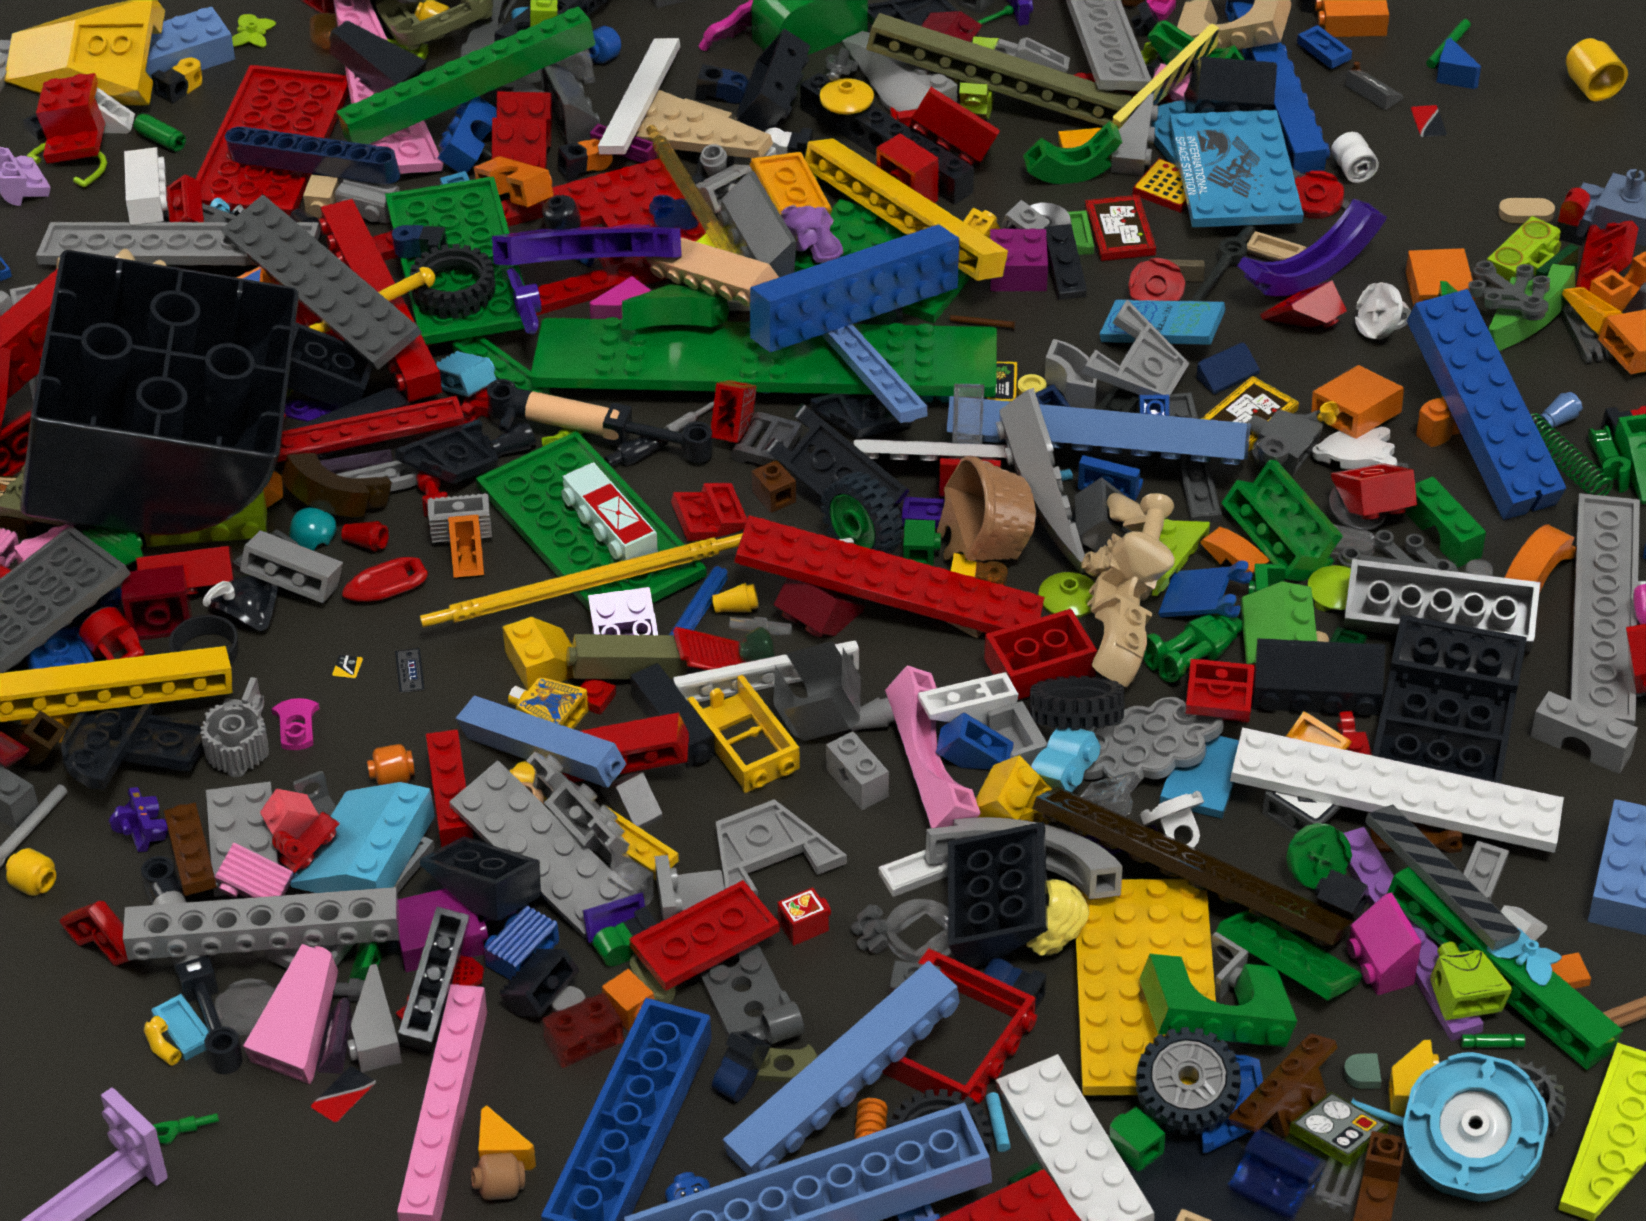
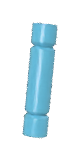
M989 1093L985 1099L996 1147L999 1152H1005L1011 1148L999 1094Z

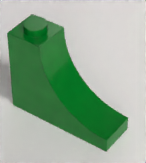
M670 284L623 300L622 329L632 331L659 325L714 327L727 322L729 306L727 299L721 295H711L702 289L695 290L690 287Z

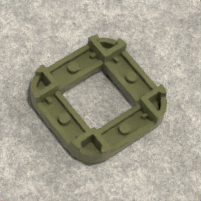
M398 0L375 1L382 23L396 42L405 45L407 50L417 49L421 46V43L429 40H438L448 32L455 29H464L469 23L479 19L484 20L493 15L492 0H460L462 4L422 21H419L415 14L411 15L410 12H415L420 2L424 3L426 0H418L417 3L413 2L410 4L400 3Z

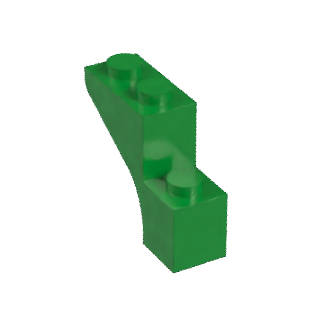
M1166 20L1157 22L1147 36L1166 65L1194 40L1193 37ZM1235 45L1226 48H1215L1206 56L1244 60Z

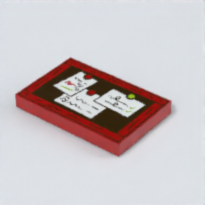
M1139 195L1085 200V210L1087 211L1101 261L1156 255V245Z

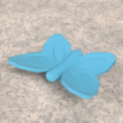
M1519 929L1521 934L1518 941L1493 951L1487 946V951L1496 958L1512 959L1519 956L1515 960L1517 965H1522L1526 961L1528 975L1533 982L1540 986H1545L1551 978L1552 968L1550 964L1557 963L1562 959L1560 954L1547 948H1540L1539 943L1529 939L1521 929Z

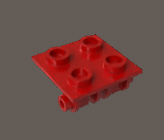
M322 811L298 839L286 831H277L272 837V844L282 854L278 860L294 873L298 869H304L313 860L315 850L321 844L326 845L333 839L337 833L336 828L340 823Z

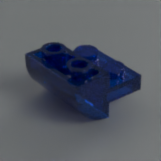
M1259 1129L1244 1149L1245 1155L1229 1183V1189L1294 1220L1307 1194L1311 1195L1325 1169L1326 1160Z

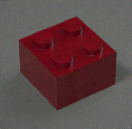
M183 565L130 571L131 574L121 583L122 602L126 620L137 633L139 641L170 637L172 631L180 623L192 617V607Z

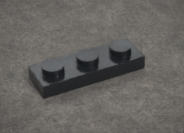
M1072 224L1044 227L1046 229L1047 252L1058 300L1086 297L1087 288Z

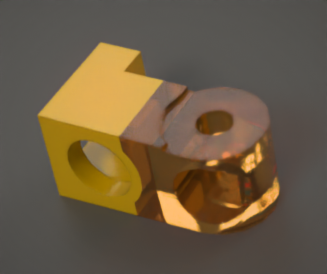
M954 553L951 571L1007 586L1008 570L1001 562L990 561L983 563L968 561L964 554Z

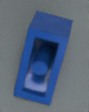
M963 712L941 727L936 753L960 768L991 769L993 765L1010 759L1014 742Z

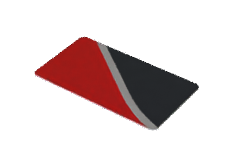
M1437 105L1411 107L1421 137L1447 135Z
M350 1066L311 1105V1108L336 1123L376 1081Z

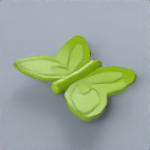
M251 14L241 15L238 19L240 26L237 28L238 34L232 37L233 47L249 42L255 46L265 48L266 39L263 35L266 34V30L273 28L276 22L267 18L258 19L255 15Z

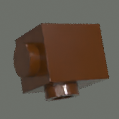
M775 460L752 470V492L767 510L773 513L796 502V480L778 460Z

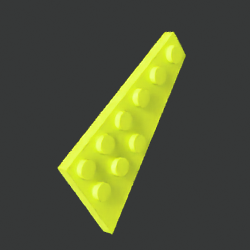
M1618 1042L1558 1209L1590 1221H1594L1646 1164V1052Z

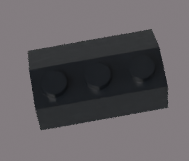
M1200 56L1184 93L1188 113L1271 111L1275 97L1276 62Z

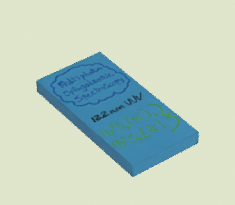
M1115 300L1100 332L1101 342L1134 343L1136 338L1112 323L1126 300ZM1128 300L1170 344L1210 345L1226 310L1224 302Z

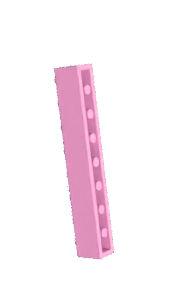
M450 984L397 1210L399 1221H441L487 1016L484 987Z

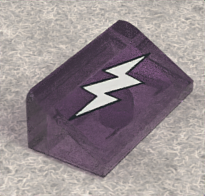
M343 997L328 1015L317 1066L319 1073H342L348 1047L347 1040H349L353 1019L348 998Z

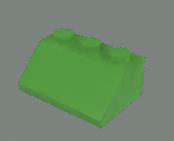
M1279 582L1242 597L1240 602L1246 664L1254 665L1257 638L1317 641L1312 589L1310 586Z

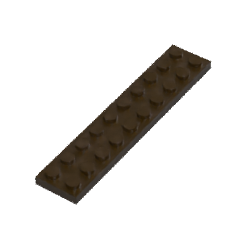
M1061 787L1047 791L1035 799L1032 809L1041 812L1042 818L1054 823L1061 821L1069 825L1070 830L1076 834L1096 837L1100 839L1099 843L1107 848L1114 850L1120 848L1128 852L1129 857L1135 861L1155 864L1159 866L1158 870L1166 875L1173 877L1179 875L1189 880L1188 884L1194 888L1212 890L1218 893V897L1227 903L1237 904L1238 902L1249 907L1248 911L1255 916L1261 918L1271 917L1279 921V925L1286 930L1304 932L1310 935L1309 939L1319 945H1333L1350 933L1351 924H1353L1354 920Z

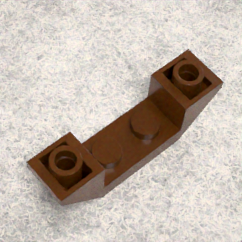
M1376 1131L1371 1132L1353 1221H1391L1406 1147L1404 1137Z

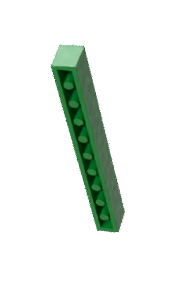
M579 6L569 9L560 15L546 19L525 30H520L516 34L502 40H497L493 44L472 51L433 70L423 72L419 76L398 83L380 93H375L359 102L349 104L347 107L337 111L343 135L348 142L373 143L593 47L596 44L591 21Z

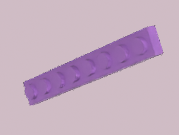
M1362 827L1344 833L1350 842L1352 852L1351 862H1348L1347 868L1355 880L1368 885L1370 896L1367 902L1372 907L1387 894L1394 875L1366 829ZM1407 917L1422 942L1415 982L1449 1039L1454 1041L1461 1039L1462 1034L1474 1035L1482 1032L1484 1023L1479 1015L1446 1021L1443 1018L1430 981V975L1439 958L1437 954L1438 948L1433 939Z

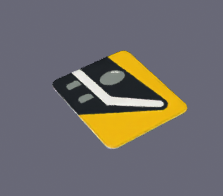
M339 655L332 675L356 678L363 658Z

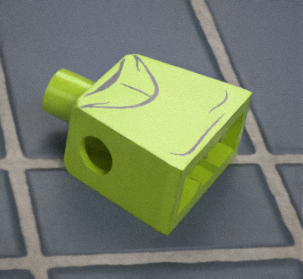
M1454 942L1442 944L1437 950L1439 958L1430 975V981L1445 1021L1502 1012L1512 988L1487 956L1480 950L1460 952Z

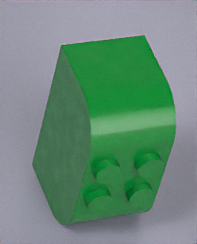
M753 0L751 7L752 40L764 51L785 28L810 45L807 54L810 55L840 43L842 40L861 31L868 32V0Z

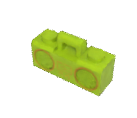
M1531 216L1487 258V261L1492 262L1496 268V273L1508 282H1510L1511 277H1516V268L1522 264L1533 266L1534 276H1536V270L1559 252L1561 242L1559 241L1561 231L1559 228Z

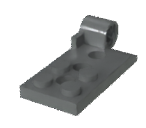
M758 943L726 959L735 960L738 962L737 965L726 967L720 962L697 974L727 1038L731 1032L747 1031L766 1043L774 1044L804 1034V1022L797 1004L790 1000L786 990H781ZM740 984L750 987L745 992H738L733 988ZM751 1009L761 1011L758 1017H750L745 1013Z

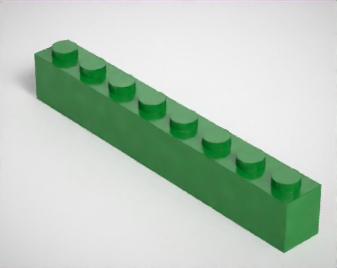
M1409 866L1393 876L1387 894L1392 892L1404 914L1440 945L1446 942H1454L1460 952L1482 951L1512 988L1507 1002L1586 1070L1613 1053L1623 1029L1554 971H1552L1551 978L1545 986L1536 984L1531 980L1526 971V961L1522 965H1517L1515 960L1519 956L1512 959L1496 958L1487 951V945Z

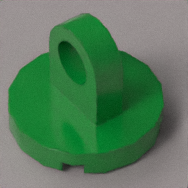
M1323 823L1305 826L1297 832L1288 846L1286 855L1288 870L1293 878L1312 889H1316L1322 877L1327 878L1331 869L1345 875L1347 872L1345 869L1352 858L1350 842L1344 833L1330 824Z

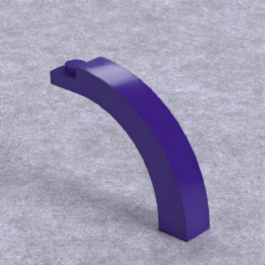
M1353 199L1333 227L1304 251L1290 258L1275 262H1263L1243 257L1238 267L1246 273L1244 277L1265 295H1293L1300 290L1313 287L1327 280L1345 267L1371 241L1387 217L1369 203Z

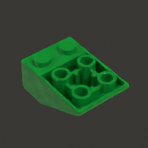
M1646 414L1618 417L1614 444L1620 457L1630 460V480L1641 504H1646Z

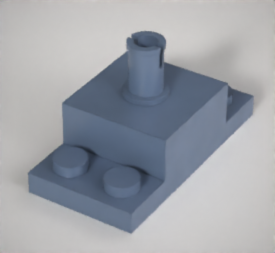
M1637 169L1628 170L1626 176L1613 173L1605 188L1583 182L1581 188L1586 190L1591 198L1583 221L1590 222V226L1597 225L1600 229H1606L1608 223H1621L1633 220L1639 228L1636 244L1646 246V182L1643 181L1645 174L1639 170L1638 178H1635Z

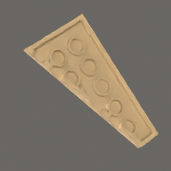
M659 89L635 134L636 137L655 142L656 147L702 152L706 146L717 144L726 151L727 156L744 158L763 157L773 145L770 134Z

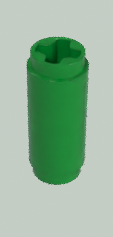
M142 113L134 121V129L139 134L171 151H180L186 143V136L181 131L148 114Z

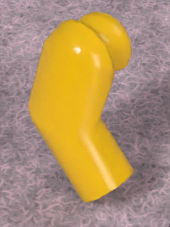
M154 1016L150 1022L145 1023L144 1034L151 1051L173 1066L178 1063L182 1053L162 1036V1033L168 1029L166 1022L160 1016Z

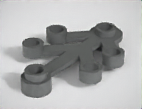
M1480 261L1473 269V281L1468 283V290L1472 297L1484 296V306L1486 308L1520 310L1523 318L1527 320H1540L1545 317V313L1548 311V302L1543 300L1545 293L1550 290V278L1547 276H1536L1533 278V266L1522 264L1516 268L1517 280L1515 285H1512L1496 273V268L1492 262ZM1533 279V294L1528 296L1525 294V290L1529 281ZM1493 284L1497 288H1489L1486 285Z
M1388 530L1378 531L1375 535L1374 544L1393 559L1361 555L1357 548L1346 547L1339 553L1337 563L1338 566L1351 568L1352 559L1458 572L1453 562L1437 559L1424 547V538L1418 534L1408 535L1405 542L1406 551L1415 554L1423 563L1414 562L1393 542L1394 535Z

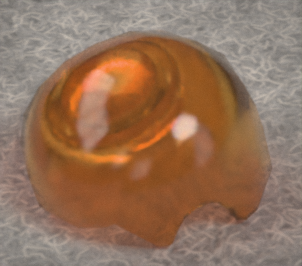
M320 13L310 18V38L318 47L330 50V33L335 27H338L336 14Z

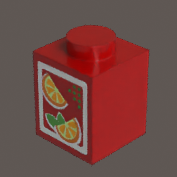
M813 887L777 902L779 925L793 946L829 931L830 906L824 897H819Z

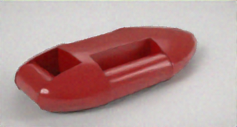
M409 556L395 558L367 568L355 575L344 587L342 596L359 602L383 600L416 588L427 579L428 571L420 558ZM413 570L414 574L409 576L407 572Z

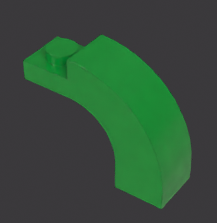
M1108 121L1083 145L1074 148H1060L1040 138L1023 157L1028 173L1042 181L1053 184L1078 183L1092 179L1112 166L1109 155L1115 152L1123 142L1117 125Z

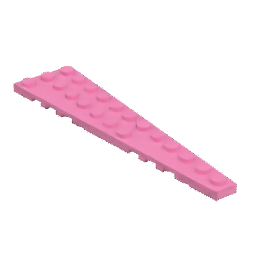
M333 0L338 26L348 20L387 40L370 0ZM345 66L351 104L377 93ZM424 120L368 144L393 149L401 174L442 171L443 162L437 158L439 155L438 149Z

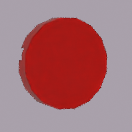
M1325 171L1306 172V175L1302 177L1299 175L1295 178L1304 217L1322 219L1339 211L1344 200V187L1338 182L1336 176Z
M1156 257L1136 265L1130 274L1128 289L1132 300L1181 301L1185 289V279L1176 264L1168 259Z

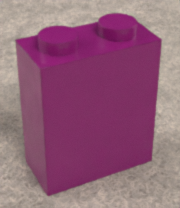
M447 889L398 899L400 940H397L405 972L418 969L437 906L470 915L468 931L460 955L467 957L484 955L483 941L488 940L485 921H478L477 916L480 914L471 912Z

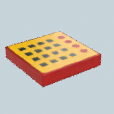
M1160 158L1133 187L1132 195H1139L1142 199L1179 213L1187 206L1180 170L1175 164Z

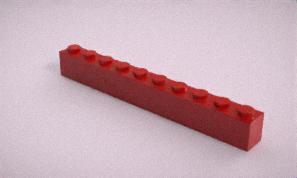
M353 199L320 207L322 218L318 219L321 234L327 235L326 240L330 252L335 251L334 254L377 292L395 284ZM402 296L389 301L414 322ZM421 334L387 362L390 374L395 373L398 391H404L409 402L442 393L440 371Z

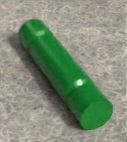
M1462 1034L1461 1046L1462 1048H1473L1474 1046L1476 1048H1511L1512 1046L1514 1048H1525V1035Z

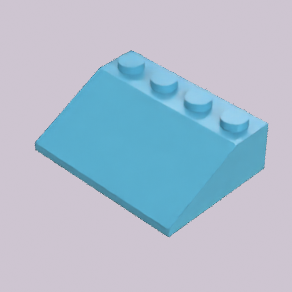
M397 782L346 791L331 815L333 819L340 823L336 828V835L326 845L321 844L313 853L314 858L307 867L297 870L290 882L291 887L314 893L394 887L435 817L430 788Z

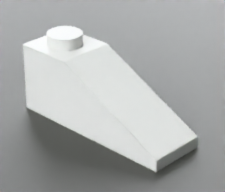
M1004 672L919 692L918 699L930 720L950 722L965 712L987 726V713L991 710L1017 703L1018 692L1007 673Z

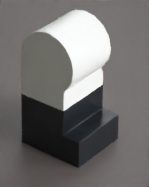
M769 128L765 131V133L771 135L772 147L776 148V155L801 152L805 158L807 144L809 141H813V129L802 128L800 133L784 132L779 128Z

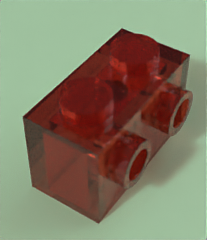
M604 992L594 997H588L578 1004L564 1010L555 1011L549 1016L542 1018L544 1039L562 1068L624 1042L622 1020Z

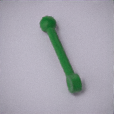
M1010 5L1006 6L1004 10L977 22L985 24L1004 15L1010 16L1013 14L1014 9Z

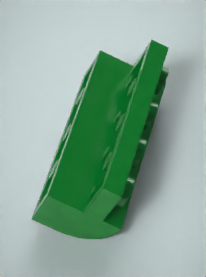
M1269 459L1253 483L1241 480L1235 482L1222 501V505L1273 564L1285 565L1286 579L1305 581L1316 570L1333 564L1334 560L1330 554L1343 535L1278 461Z

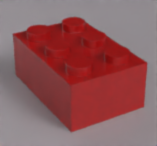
M1072 609L985 634L984 660L993 675L1007 673L1018 692V700L1029 697L1032 685L1037 684L1039 681H1045V679L1052 678L1056 680V677L1061 676L1064 678H1069V676H1076V678L1089 676V678L1096 676V670L1092 663L1097 654V649Z

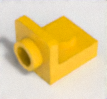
M972 208L963 221L986 237L990 236V229H1000L997 217L987 210L981 212Z

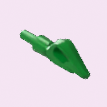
M218 1113L195 1118L192 1115L179 1119V1121H166L154 1124L153 1126L156 1128L159 1144L170 1145L177 1135L197 1131L199 1126L219 1122Z

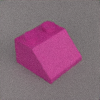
M1391 892L1385 894L1351 924L1350 936L1346 942L1347 950L1350 957L1356 959L1359 963L1364 981L1367 984H1371L1377 996L1414 985L1422 942Z

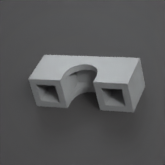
M1548 691L1535 712L1531 737L1558 749L1562 747L1567 737L1579 738L1591 750L1590 762L1620 774L1632 755L1638 728Z

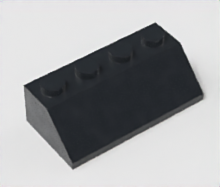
M1257 638L1253 678V709L1332 714L1352 711L1353 714L1380 716L1383 696L1385 645Z

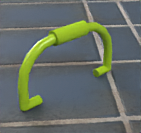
M46 142L28 153L27 157H32L35 163L39 164L41 158L37 155L44 151ZM100 149L98 155L92 156L99 158V168L85 180L74 177V183L85 188L105 172L107 160Z

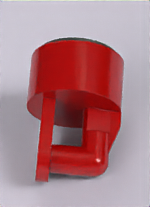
M103 607L96 610L84 620L80 627L79 637L96 658L114 660L115 658L112 654L118 652L123 647L127 653L119 659L145 656V651L140 645L137 633L116 607Z

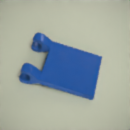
M1242 560L1236 562L1231 567L1174 572L1158 613L1160 618L1216 613L1226 617H1237L1241 607L1239 605L1233 606L1237 600L1236 596L1228 594L1223 597L1229 580L1242 584L1250 582L1253 574L1252 572H1245L1249 566L1248 562Z

